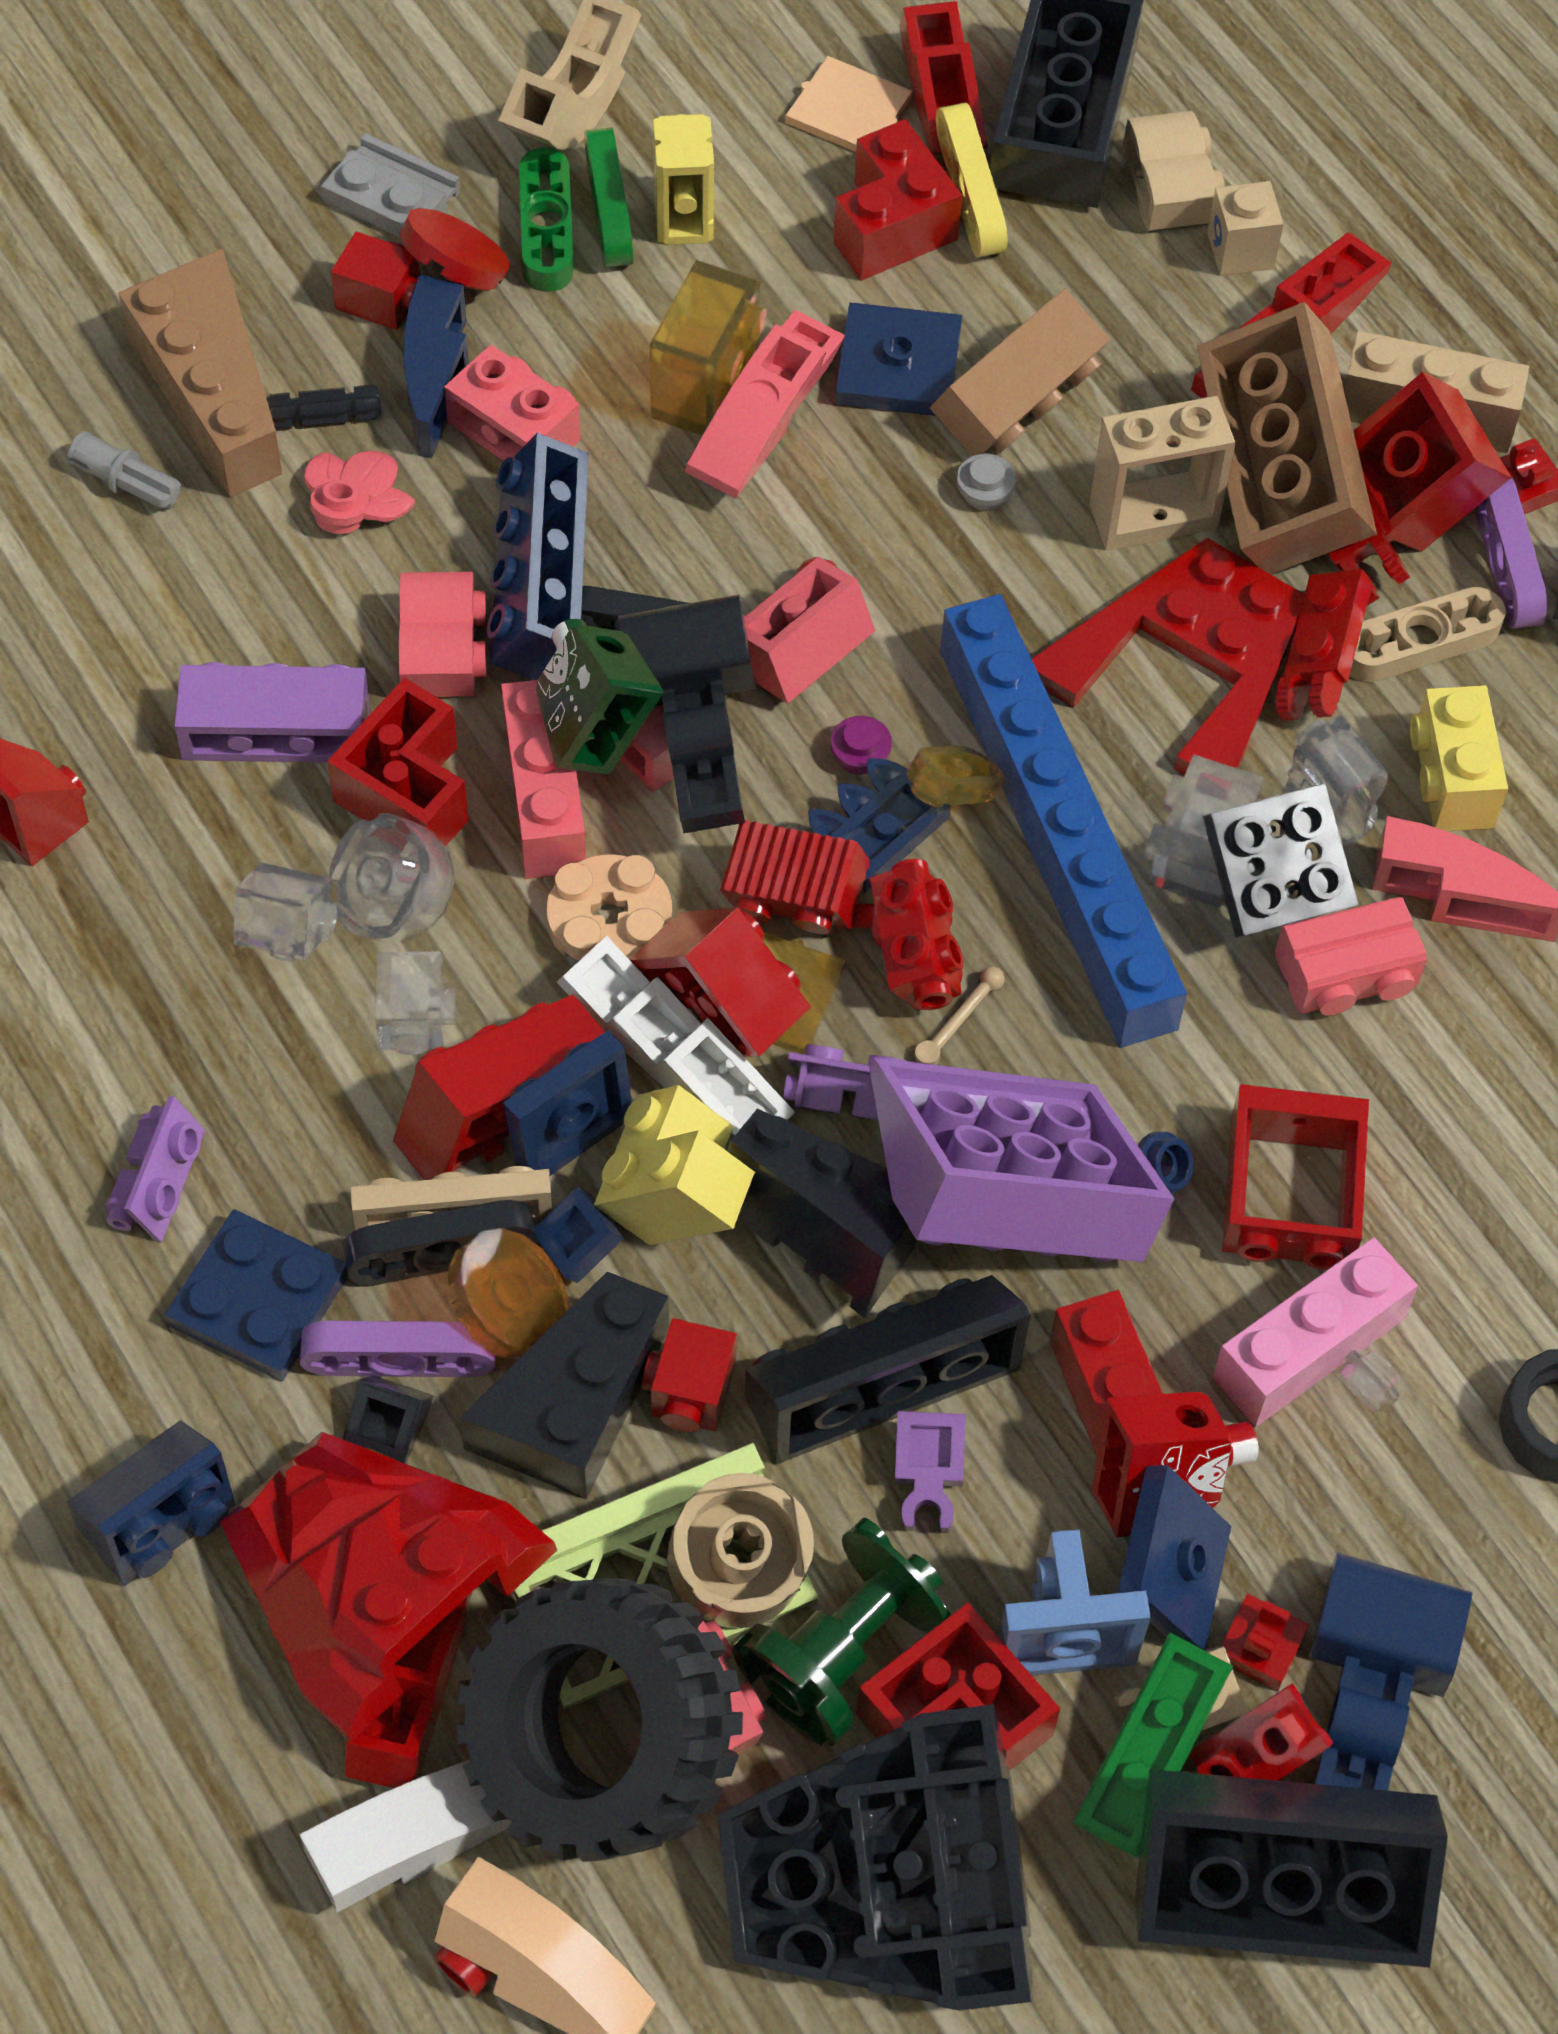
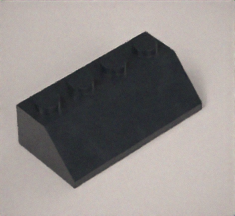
M993 1275L974 1282L969 1278L959 1279L941 1288L936 1296L914 1305L910 1302H899L882 1310L875 1320L854 1328H850L848 1325H839L821 1333L814 1343L791 1352L784 1348L776 1349L762 1355L753 1363L752 1367L745 1369V1398L777 1465L898 1418V1411H916L1020 1370L1031 1314L1025 1302Z

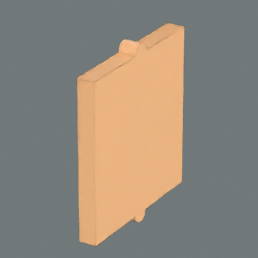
M827 56L812 79L801 84V94L785 115V123L856 152L857 138L897 122L911 101L913 91Z

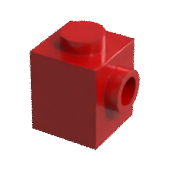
M355 231L331 270L335 309L398 330L408 313L409 304L420 276L419 261L402 244L387 242Z
M672 1318L662 1353L651 1350L643 1375L642 1390L651 1392L652 1417L660 1418L665 1425L678 1431L697 1432L702 1428L717 1432L736 1364L737 1333Z

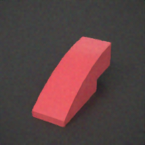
M1387 816L1377 847L1372 890L1433 900L1431 921L1555 942L1558 935V891L1540 877L1504 855L1465 837L1430 825Z

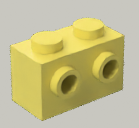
M1487 685L1426 689L1419 713L1412 714L1410 739L1413 750H1418L1421 796L1423 801L1429 804L1433 827L1444 831L1495 828L1508 791V785Z

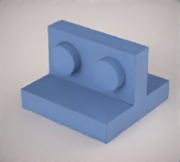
M1080 1530L1051 1532L1046 1557L1037 1558L1036 1561L1037 1583H1031V1602L1005 1604L999 1632L1000 1640L1032 1676L1136 1666L1151 1618L1146 1591L1090 1596Z

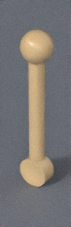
M990 966L983 970L980 975L981 983L931 1041H922L917 1045L915 1049L916 1063L932 1065L939 1063L940 1049L990 991H996L1003 986L1005 976L1000 968Z

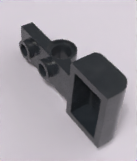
M740 595L618 616L619 631L630 637L664 692L655 707L662 705L664 707V727L672 763L683 834L745 823L725 694L756 689Z

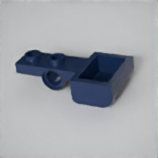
M1340 1552L1336 1553L1330 1569L1309 1653L1310 1658L1342 1667L1326 1730L1334 1743L1328 1749L1321 1752L1314 1784L1388 1791L1393 1767L1397 1760L1410 1709L1408 1703L1411 1690L1413 1688L1444 1697L1457 1667L1471 1606V1591Z

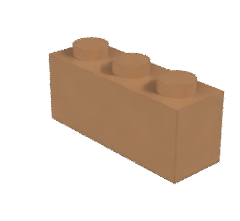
M1064 288L949 386L930 409L971 456L983 454L992 446L1000 454L1026 431L1019 423L1030 413L1037 420L1041 419L1064 398L1058 390L1059 387L1068 380L1075 387L1079 386L1102 365L1095 355L1111 339L1070 292Z

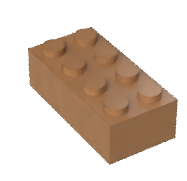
M1305 302L1197 345L1207 396H1218L1235 440L1227 489L1240 549L1259 568L1269 574H1274L1377 535L1331 334Z

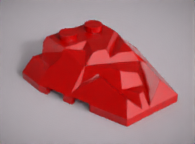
M325 1432L318 1434L220 1521L250 1587L262 1607L273 1635L286 1657L304 1699L350 1742L403 1694L392 1666L479 1585L487 1580L508 1597L558 1551L555 1542L508 1502Z

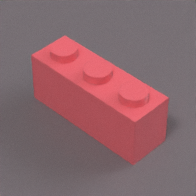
M538 680L501 684L504 725L525 879L556 876L559 869L564 865L586 859L585 829L576 770L556 768L536 691Z

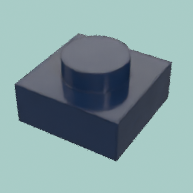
M576 1187L535 1227L538 1242L562 1275L575 1283L580 1282L624 1239L608 1216L594 1206L595 1199L593 1196L579 1187Z

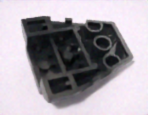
M995 1705L919 1714L901 1723V1727L864 1745L858 1744L840 1753V1757L803 1775L797 1774L717 1814L734 1962L821 1981L831 1980L867 1988L868 1991L892 1996L895 1994L918 1999L957 2011L1033 2002L1032 1965L1028 1939L1031 1937L1028 1902L1012 1780L1009 1767L1005 1765L1002 1735Z

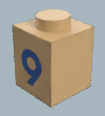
M1271 181L1215 187L1207 234L1220 276L1275 269L1284 223Z

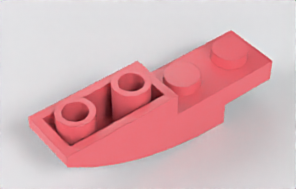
M797 310L792 312L782 327L775 324L746 364L718 408L690 457L685 473L737 499L785 435L793 413L840 352L845 335Z

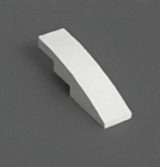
M608 936L602 939L557 981L569 996L575 995L604 1031L609 1030L624 1045L625 1052L664 1088L680 1085L732 1124L733 1129L728 1139L729 1142L757 1108L787 1120L795 1113L709 1018L700 1023L658 977L649 982Z

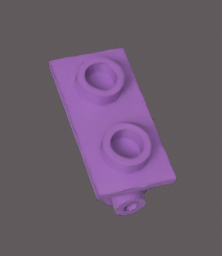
M806 1044L804 1054L789 1052L788 1059L790 1063L801 1066L799 1076L787 1074L783 1095L784 1100L795 1101V1108L840 1114L843 1092H856L852 1116L877 1121L878 1115L869 1069L874 1057L905 1061L887 1056L869 1055L867 1065L842 1061L843 1050L813 1044Z
M174 1096L168 1097L165 1107L154 1105L149 1113H144L140 1116L139 1126L126 1156V1159L132 1165H141L140 1170L121 1169L111 1196L107 1199L104 1206L105 1210L109 1213L106 1222L110 1226L118 1230L129 1231L133 1223H138L156 1242L163 1241L171 1217L177 1210L180 1194L192 1163L200 1151L201 1140L205 1133V1129Z

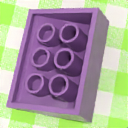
M874 1057L869 1069L892 1200L916 1240H921L931 1245H943L945 1243L974 1245L991 1251H1000L1003 1248L1035 1251L1052 1257L1059 1254L1086 1256L1103 1262H1112L1115 1259L1144 1262L1174 1201V1197L1096 1085Z

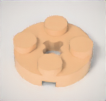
M613 854L598 855L577 863L566 864L557 872L555 885L549 893L547 900L548 931L552 943L564 957L566 952L571 958L578 961L606 936L630 959L672 920V900L668 887L664 880L655 873L653 864L647 858L640 855L628 857ZM604 905H616V907H621L625 910L618 914V922L614 924H606L602 915H593V913Z

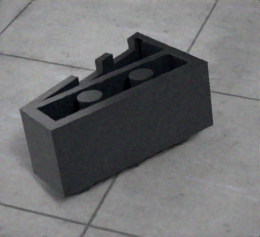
M757 1108L731 1139L727 1151L755 1172L737 1220L772 1247L780 1244V1241L806 1260L803 1271L819 1283L827 1277L851 1295L852 1299L849 1307L865 1319L910 1256L917 1242L892 1200L887 1168L851 1152L841 1144L829 1142L794 1126L783 1117L768 1114Z
M607 1271L460 1417L464 1450L587 1500L642 1386L651 1350L659 1351L668 1332L669 1296Z

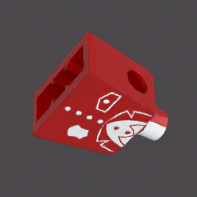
M1201 1392L1109 1397L1106 1400L1091 1491L1117 1538L1131 1535L1143 1476L1147 1466L1168 1465L1201 1498L1214 1508L1221 1500L1227 1467L1257 1460L1259 1449L1256 1433L1252 1425L1247 1421L1225 1425L1209 1396Z

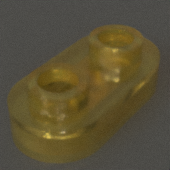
M959 745L920 748L906 770L907 777L913 783L911 786L912 792L920 800L934 807H942L944 803L949 805H973L975 803L990 802L1005 780L1004 774L992 760L971 748Z

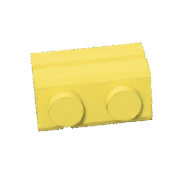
M704 114L659 116V118L653 119L654 201L657 240L663 243V245L708 243L714 240V154L710 117Z

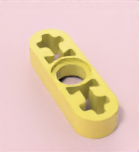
M967 103L938 108L936 111L938 140L949 177L962 194L961 217L972 252L977 258L1006 252L1008 237L1005 218L971 108Z

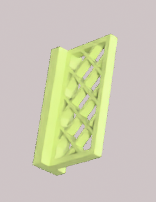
M754 1443L543 1530L542 1532L555 1542L558 1551L513 1591L516 1600L531 1592L530 1589L553 1579L561 1582L594 1580L602 1559L617 1552L644 1562L636 1585L645 1584L652 1566L669 1572L667 1559L656 1554L665 1532L674 1529L677 1518L687 1501L707 1482L724 1475L751 1473L764 1477L763 1471L765 1467ZM655 1537L649 1552L634 1546ZM740 1539L731 1540L730 1546L743 1550ZM743 1550V1551L748 1552V1553H750V1554H752L753 1552H755L754 1550H749V1551H748V1550ZM591 1564L586 1579L570 1573ZM808 1573L791 1603L774 1618L761 1623L762 1625L817 1602L818 1595ZM720 1626L727 1640L745 1633L751 1628ZM607 1655L599 1677L571 1688L566 1676L559 1696L563 1710L628 1683L629 1681L623 1669L620 1667L610 1672L614 1660Z

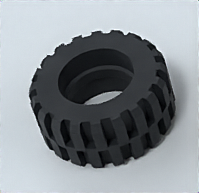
M612 1578L554 1583L552 1588L535 1589L519 1597L515 1606L516 1609L502 1610L488 1624L487 1632L493 1637L492 1640L475 1642L466 1660L467 1665L474 1668L471 1680L459 1682L456 1699L457 1704L465 1705V1723L455 1724L457 1745L467 1744L471 1762L464 1764L462 1767L470 1787L481 1785L487 1794L481 1800L483 1809L494 1822L509 1819L511 1821L507 1829L509 1836L523 1846L530 1847L541 1844L540 1849L544 1856L563 1861L580 1858L583 1862L602 1861L661 1847L663 1841L680 1838L696 1826L695 1815L710 1812L722 1796V1790L715 1784V1781L718 1778L732 1776L739 1755L737 1752L729 1750L731 1736L743 1733V1712H732L730 1693L741 1691L736 1670H723L719 1657L724 1655L727 1649L717 1632L701 1633L698 1630L699 1625L703 1622V1615L688 1602L671 1603L673 1598L669 1590L654 1584L636 1585L633 1579ZM591 1649H597L605 1653L625 1671L637 1693L642 1715L641 1738L636 1756L625 1775L614 1786L605 1787L591 1780L574 1764L564 1747L558 1725V1701L563 1682L575 1662Z

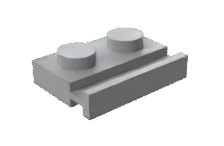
M366 133L361 137V145L356 151L351 149L321 185L323 202L400 237L399 232L410 210L426 208L444 213L449 199L452 196L457 197L461 192L459 176Z

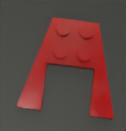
M1205 538L1032 658V661L1047 693L1074 708L1137 631L1141 629L1234 685L1177 755L1174 767L1176 771L1225 800L1229 796L1233 780L1246 754L1252 733L1269 697L1277 671L1281 667L1294 635L1304 593L1213 540Z

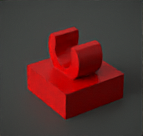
M1535 438L1513 446L1509 454L1500 457L1516 485L1524 514L1558 501V469Z
M1247 1593L1221 1646L1225 1647L1230 1664L1234 1666L1233 1670L1278 1692L1310 1624L1291 1615V1612L1268 1601L1264 1602Z

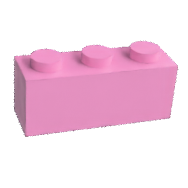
M1373 1237L1222 1345L1212 1379L1256 1428L1405 1320L1418 1284L1378 1240Z

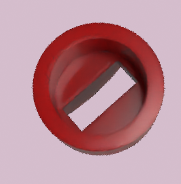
M443 1946L433 1956L434 1962L441 1971L460 1989L472 1997L478 1995L494 1974Z

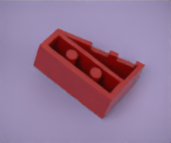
M572 994L551 1004L546 1002L536 1004L527 1010L523 1016L501 1026L495 1024L488 1025L475 1033L471 1039L448 1049L438 1047L429 1051L415 1066V1074L393 1142L423 1180H431L442 1173L454 1172L478 1155H481L488 1164L504 1153V1148L499 1142L509 1136L503 1102L508 1100L522 1083L529 1079H538L561 1063L567 1053L575 1046L583 1042H591L605 1031L575 995Z

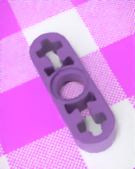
M1511 478L1475 508L1477 522L1498 596L1505 605L1504 618L1508 627L1515 629L1542 626L1547 613L1545 585L1516 485Z
M319 1321L308 1324L302 1329L300 1365L311 1373L324 1376L477 1377L488 1374L495 1368L496 1332L486 1325L474 1322Z

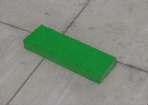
M1169 1633L1073 1824L1136 1858L1141 1846L1149 1769L1181 1772L1234 1666Z

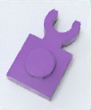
M898 1411L895 1483L914 1484V1491L906 1497L902 1506V1522L905 1531H914V1515L918 1508L924 1505H932L941 1514V1533L950 1532L953 1525L954 1512L950 1499L943 1492V1485L963 1486L966 1414Z

